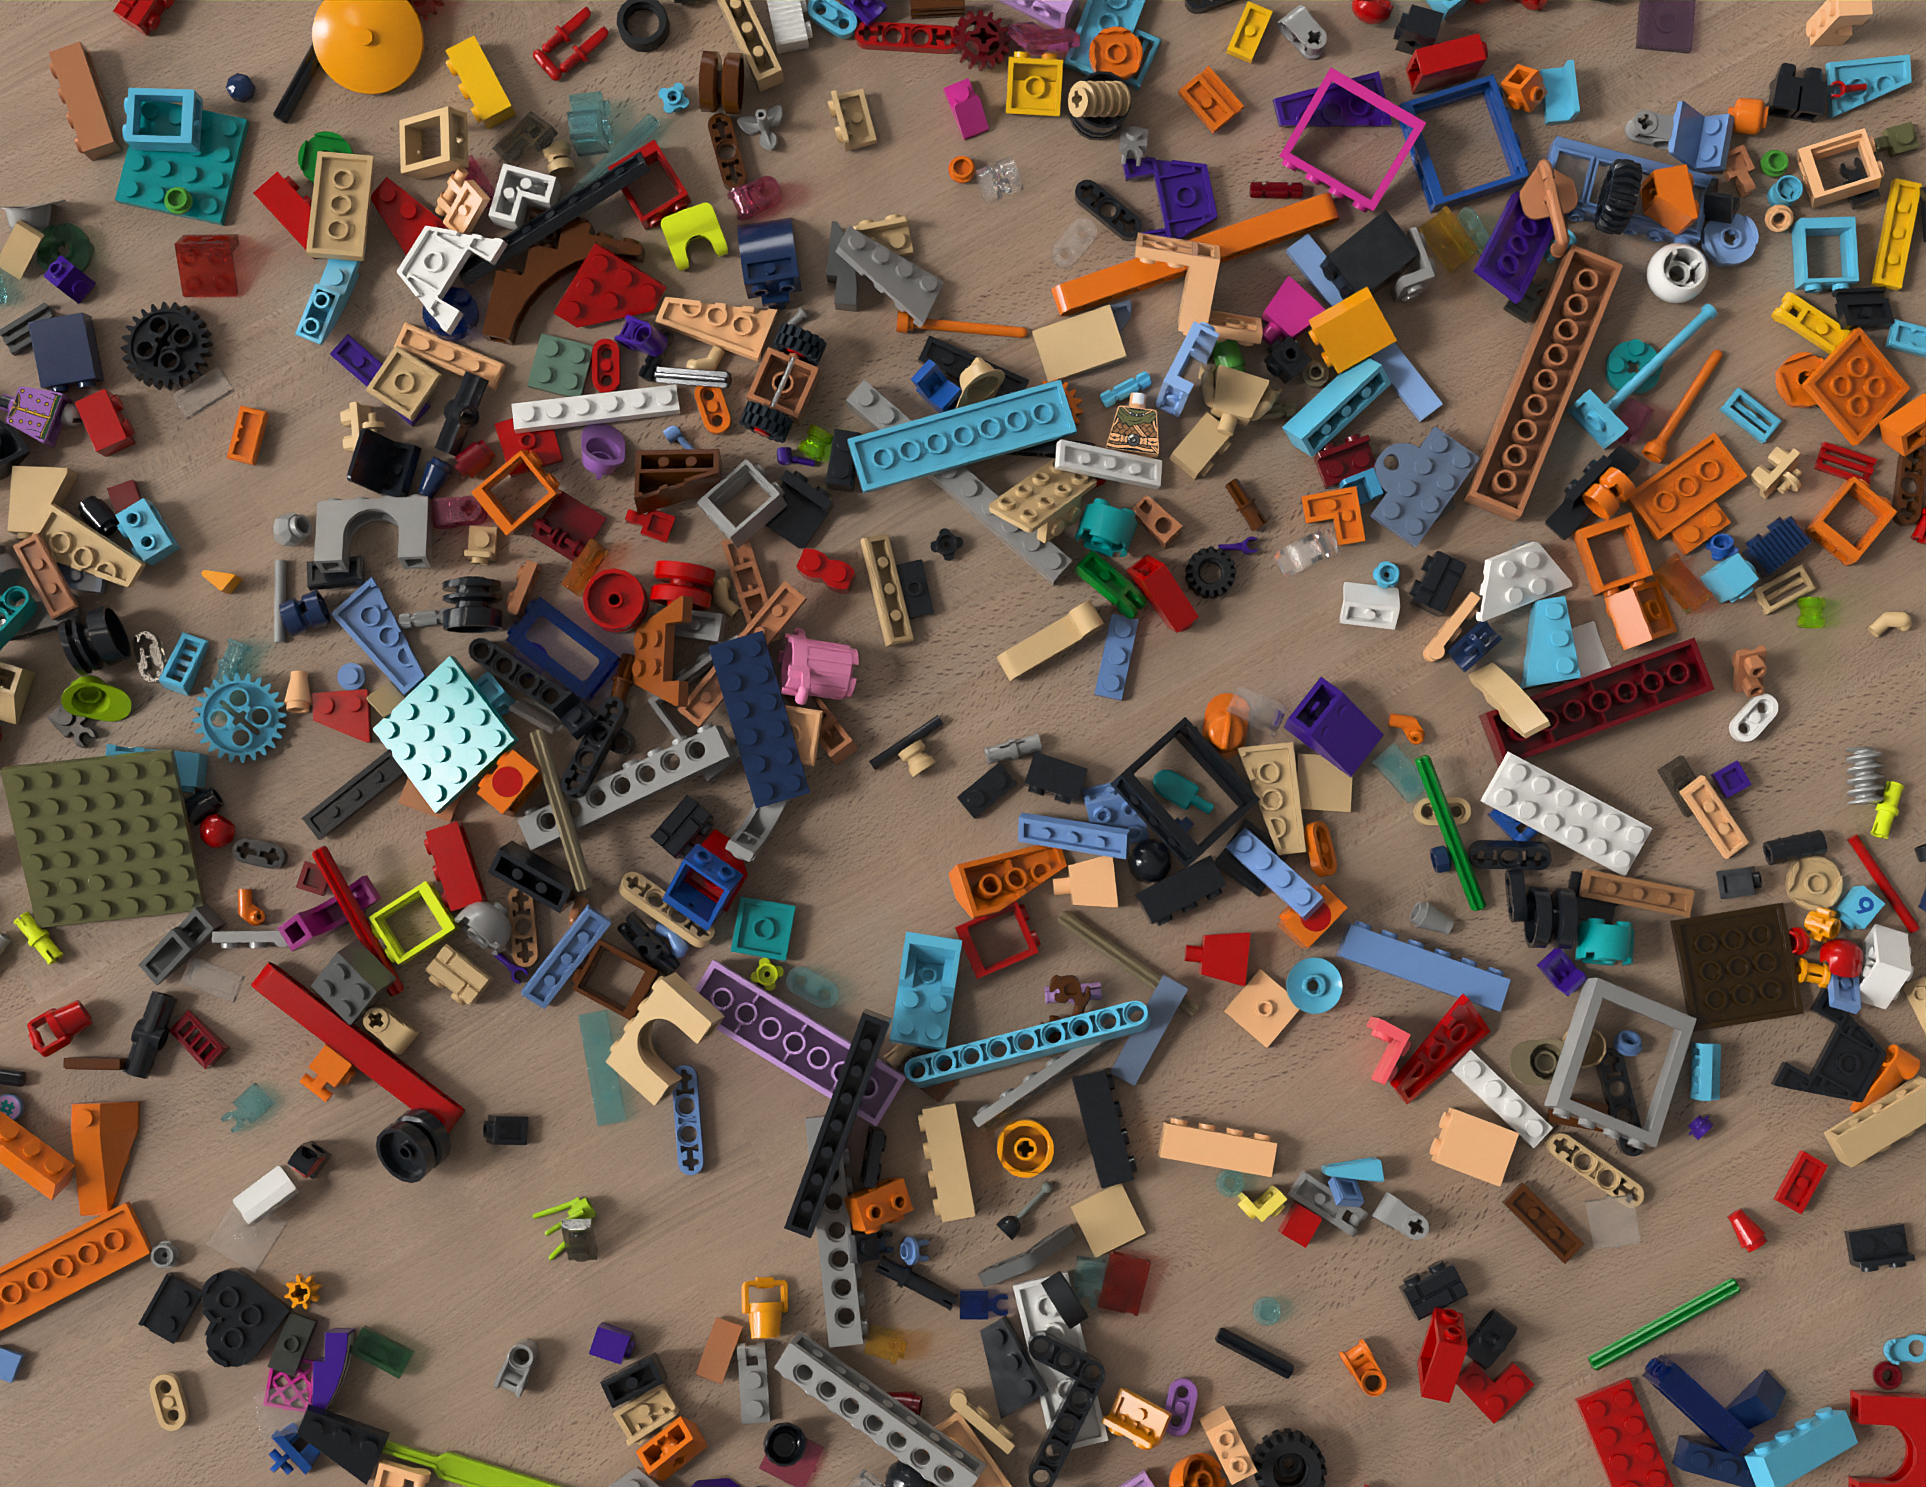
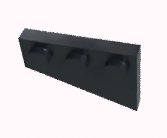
M1006 1315L980 1330L1001 1419L1049 1391Z
M308 1404L296 1434L367 1485L387 1443L390 1432Z

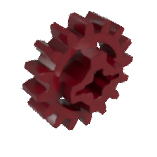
M979 9L975 16L972 11H969L966 18L961 17L959 19L958 25H955L952 31L956 36H953L951 43L957 45L953 53H960L962 55L960 63L966 60L969 62L968 69L978 65L979 71L982 72L985 65H987L992 70L995 62L1001 64L1004 60L1003 55L1006 56L1009 52V48L1006 45L1010 43L1011 38L1004 36L1009 29L1008 27L1001 28L1002 18H998L996 21L992 19L993 12H990L988 16H984L983 10ZM974 25L973 31L965 33L968 27ZM997 48L995 53L990 56L987 55L989 50Z

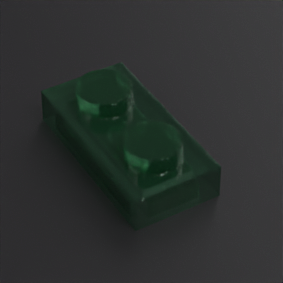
M365 1325L362 1327L349 1353L400 1379L415 1351Z

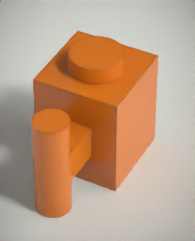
M325 1044L308 1067L318 1076L314 1079L306 1073L299 1082L327 1103L333 1096V1093L325 1088L326 1085L329 1083L334 1088L340 1087L343 1084L347 1086L357 1074L354 1070L356 1067Z

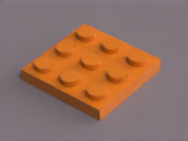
M1861 328L1853 329L1801 385L1852 446L1859 445L1910 390L1908 384Z

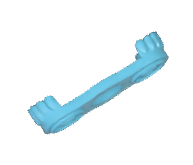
M1910 1334L1905 1338L1888 1340L1883 1347L1884 1356L1888 1361L1896 1365L1905 1361L1923 1362L1926 1360V1335ZM1914 1340H1919L1923 1344V1352L1919 1356H1912L1908 1350L1909 1344Z

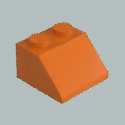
M1658 580L1635 586L1604 598L1606 612L1613 621L1616 629V638L1622 645L1623 650L1677 632Z

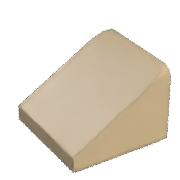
M391 681L366 697L368 702L383 718H386L406 698Z

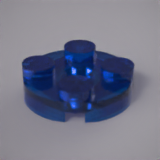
M450 287L442 301L464 314L452 334L449 335L440 327V324L428 312L425 306H423V319L427 329L437 335L439 339L457 341L469 335L468 331L473 326L476 327L479 321V309L475 299L467 289Z

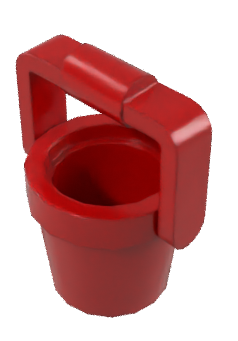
M76 1000L61 1008H52L32 1019L27 1024L30 1032L28 1037L33 1048L43 1057H48L69 1045L72 1039L92 1025L93 1021L84 1005L79 1000ZM48 1023L58 1040L44 1047V1041L37 1028Z

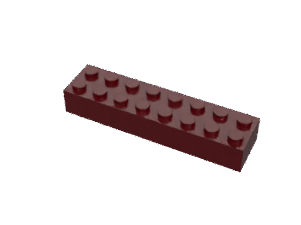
M1694 637L1529 697L1549 720L1550 726L1526 739L1502 721L1497 709L1484 713L1479 718L1499 768L1507 752L1525 759L1715 689Z

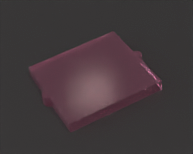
M806 1438L807 1446L803 1458L795 1465L787 1467L777 1466L771 1463L765 1454L759 1469L794 1487H805L812 1472H816L817 1467L815 1465L824 1447Z

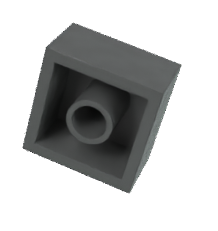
M357 939L335 954L311 987L349 1025H352L378 1003L397 978Z

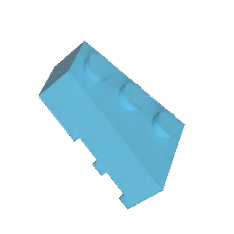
M1565 596L1538 600L1531 605L1527 646L1523 661L1524 668L1522 682L1520 683L1522 690L1572 682L1581 678Z
M107 744L105 756L155 750ZM174 751L182 791L195 793V788H205L208 755Z

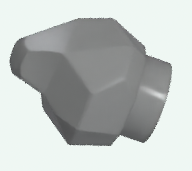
M295 512L283 514L276 518L273 525L274 539L283 546L296 547L300 545L312 530L309 519Z

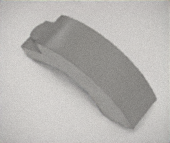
M791 799L757 809L754 804L743 824L729 839L725 849L740 860L754 861L776 828Z

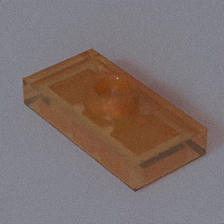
M590 538L581 554L574 559L572 568L561 585L580 597L585 590V586L594 576L609 551L600 543Z

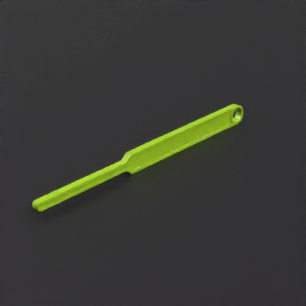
M387 1440L382 1451L432 1467L439 1478L468 1487H564L451 1451L435 1455Z

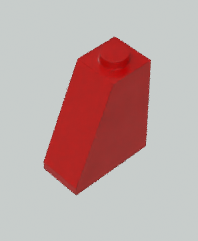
M1147 554L1126 569L1130 578L1169 629L1176 633L1186 631L1193 625V621L1199 618L1164 563Z

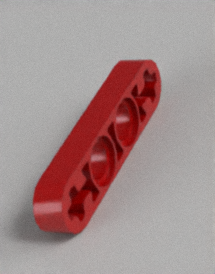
M874 21L869 27L861 22L855 29L857 45L866 50L952 54L955 47H957V45L951 42L950 45H945L943 40L946 35H951V39L953 36H956L952 32L954 27ZM865 30H870V34L873 35L869 37L868 41H865L862 36ZM878 30H882V42L878 40ZM891 31H898L902 37L899 42L890 43L886 39L887 34ZM923 32L927 34L929 39L927 43L919 45L914 42L913 37L915 34ZM933 33L936 34V39H940L936 40V45H932Z

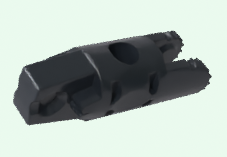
M630 913L626 918L627 922L621 923L617 928L619 933L649 964L657 968L666 977L671 975L680 966V963L672 955L668 946L635 913Z

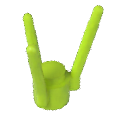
M576 1197L569 1202L532 1215L533 1219H537L572 1208L567 1211L569 1217L545 1231L546 1236L553 1234L571 1222L575 1226L581 1224L549 1255V1260H553L585 1228L594 1224L592 1219L597 1217V1214L587 1197L581 1200L579 1197Z

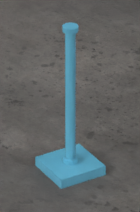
M1705 304L1701 308V313L1606 404L1589 389L1566 410L1568 414L1603 449L1607 448L1629 429L1613 411L1709 319L1713 320L1718 315L1716 309L1710 304Z

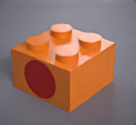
M512 749L510 753L506 751L496 763L498 768L492 775L488 773L484 776L478 785L480 789L477 792L479 796L501 814L514 817L543 781L539 766L524 754Z
M1324 884L1311 885L1325 899V902L1306 921L1289 906L1278 916L1281 921L1277 926L1300 948H1309L1348 908Z

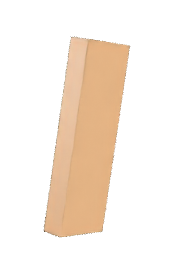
M1700 775L1679 791L1723 858L1729 859L1750 843L1705 776Z

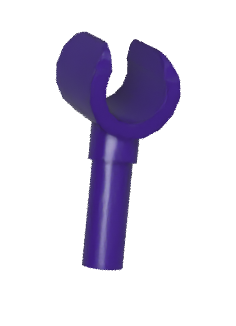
M780 447L777 449V461L781 465L797 463L814 467L815 460L792 456V449L790 447Z
M1251 536L1239 543L1218 544V548L1223 549V551H1242L1245 555H1251L1258 551V549L1250 550L1247 547V542H1255L1258 539Z
M501 952L495 955L512 972L511 978L515 983H522L515 976L517 970H522L528 976L529 973L526 967L516 966Z

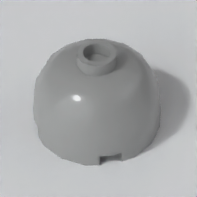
M484 901L474 902L466 906L455 918L456 924L460 921L464 924L461 930L483 949H486L488 946L492 947L494 950L491 954L498 955L510 940L512 929L511 923L506 917L508 911L497 902L493 905Z

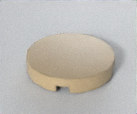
M1812 856L1799 859L1791 865L1786 874L1785 887L1787 895L1796 906L1803 910L1817 911L1818 907L1829 908L1837 903L1843 892L1844 882L1842 875L1837 870L1838 867L1825 857Z

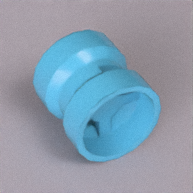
M1792 175L1781 177L1768 190L1767 201L1771 206L1783 204L1790 207L1802 195L1803 185L1801 181Z

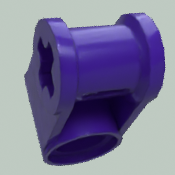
M626 315V323L614 340L633 351L637 350L655 357L662 354L667 347V337L649 323Z

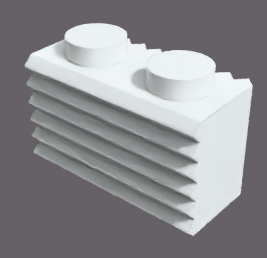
M767 0L777 53L781 54L809 48L808 38H813L810 21L804 22L803 13L808 12L806 0Z

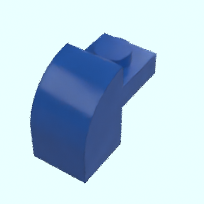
M929 359L911 378V381L917 387L916 391L938 413L956 409L962 394L961 388L949 381L936 363Z

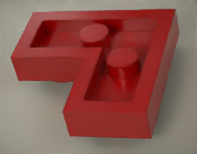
M1472 1360L1459 1373L1456 1385L1495 1424L1534 1386V1383L1513 1362L1492 1381Z

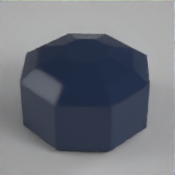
M239 73L228 78L226 90L232 99L243 103L253 98L256 88L247 75Z
M1444 845L1431 848L1430 858L1435 872L1450 871L1451 856Z

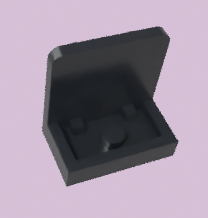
M363 428L359 433L348 469L347 480L381 496L408 497L422 448L412 444L393 441L370 429Z
M786 470L780 478L782 482L780 487L785 492L782 497L787 506L765 526L798 549H804L834 505L832 500L829 499L831 494L819 486L814 489L807 484L809 480L798 471L792 474Z

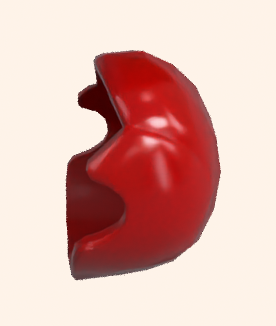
M1352 0L1353 13L1360 21L1366 24H1381L1387 21L1393 10L1389 0Z
M1835 938L1822 944L1819 953L1820 963L1827 961L1829 971L1832 974L1847 978H1855L1861 975L1864 956L1857 944L1843 938Z

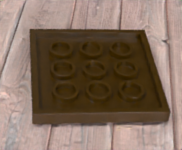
M1783 903L1670 921L1687 1015L1697 1019L1693 1032L1804 1014Z

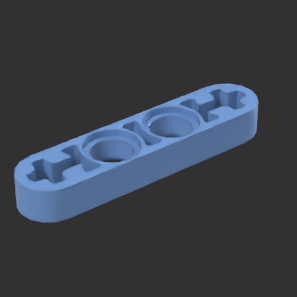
M681 1065L674 1071L681 1075L684 1069L687 1074H692V1079L687 1082L688 1090L694 1088V1094L684 1093L678 1095V1090H684L683 1081H680L672 1092L678 1166L682 1173L695 1175L702 1170L705 1162L699 1080L694 1067ZM683 1098H690L694 1101L695 1109L692 1113L686 1114L680 1110L679 1103ZM685 1126H692L696 1129L697 1137L694 1141L687 1142L682 1138L681 1133ZM698 1144L699 1150L693 1149V1158L698 1159L699 1164L694 1166V1170H690L689 1165H684V1160L689 1158V1150L682 1151V1146L691 1147Z

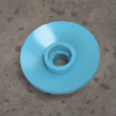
M1313 957L1301 960L1293 966L1288 974L1286 982L1287 994L1291 1002L1298 1009L1306 1013L1319 1014L1330 1010L1336 1005L1342 994L1343 984L1340 973L1332 963L1325 959ZM1311 980L1317 983L1315 991H1311L1308 988V983Z

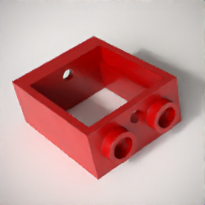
M655 140L650 141L607 167L610 171L638 152H642L648 166L656 161L659 162L679 194L678 196L646 215L640 209L627 186L620 190L645 230L649 227L656 228L660 226L664 217L686 209L688 204L691 203L688 192Z
M1015 901L998 913L978 917L955 927L977 979L1039 953L1037 947L1041 943L1036 931H1029L1026 921L1030 920L1024 904L1019 906L1017 901ZM1013 911L1029 949L984 968L968 929Z
M1434 1308L1417 1360L1421 1397L1450 1403L1468 1349L1463 1313L1449 1308Z

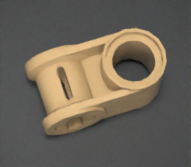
M386 1006L371 1008L363 1016L365 1028L398 1055H402L419 1034V1031L412 1024L400 1018ZM381 1013L383 1015L381 1017L383 1023L376 1025L374 1023L376 1021L374 1015Z

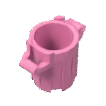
M796 628L794 634L785 633L784 640H787L784 651L779 650L778 663H781V694L795 696V701L800 705L806 704L809 695L837 700L852 696L857 678H852L853 664L859 665L857 649H852L849 645L806 639L805 631L801 628Z

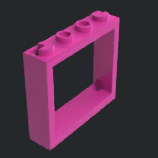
M1330 67L1279 157L1284 159L1282 165L1294 172H1296L1297 168H1300L1307 172L1306 179L1318 186L1321 181L1331 186L1329 189L1330 193L1340 199H1343L1345 195L1354 200L1352 206L1366 213L1368 209L1375 210L1426 122ZM1332 82L1413 128L1371 200L1291 153Z

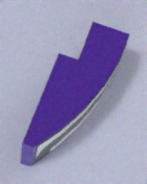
M332 1328L325 1333V1357H320L313 1362L312 1405L329 1410L335 1401L350 1365L355 1328Z

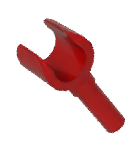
M1834 81L1828 86H1838L1840 88V94L1829 96L1831 99H1838L1845 93L1867 89L1866 83L1845 85L1842 81Z

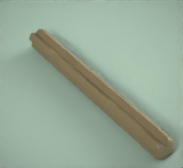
M538 729L530 733L532 745L576 890L578 892L592 888L591 878L565 793L560 787L561 779L546 730Z
M1062 912L1057 920L1060 925L1155 990L1161 976L1070 912ZM1185 994L1178 1008L1193 1016L1198 1011L1200 1004Z

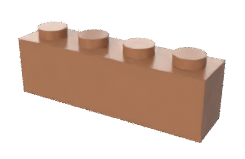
M80 41L50 51L49 55L52 62L49 63V68L54 78L59 81L60 88H57L61 101L67 105L69 112L66 113V118L71 128L76 131L77 137L74 138L78 151L81 154L84 153L92 161L123 151L90 51Z

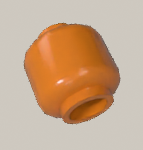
M1738 98L1735 106L1728 109V114L1734 117L1732 131L1735 134H1759L1761 129H1766L1769 106H1765L1762 99Z

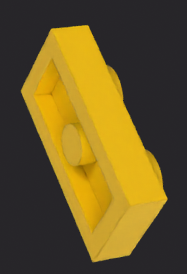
M1248 1L1226 54L1251 64L1273 11Z

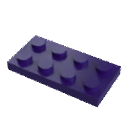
M1519 191L1510 196L1473 271L1515 304L1523 299L1554 235L1550 217L1532 220L1524 214Z

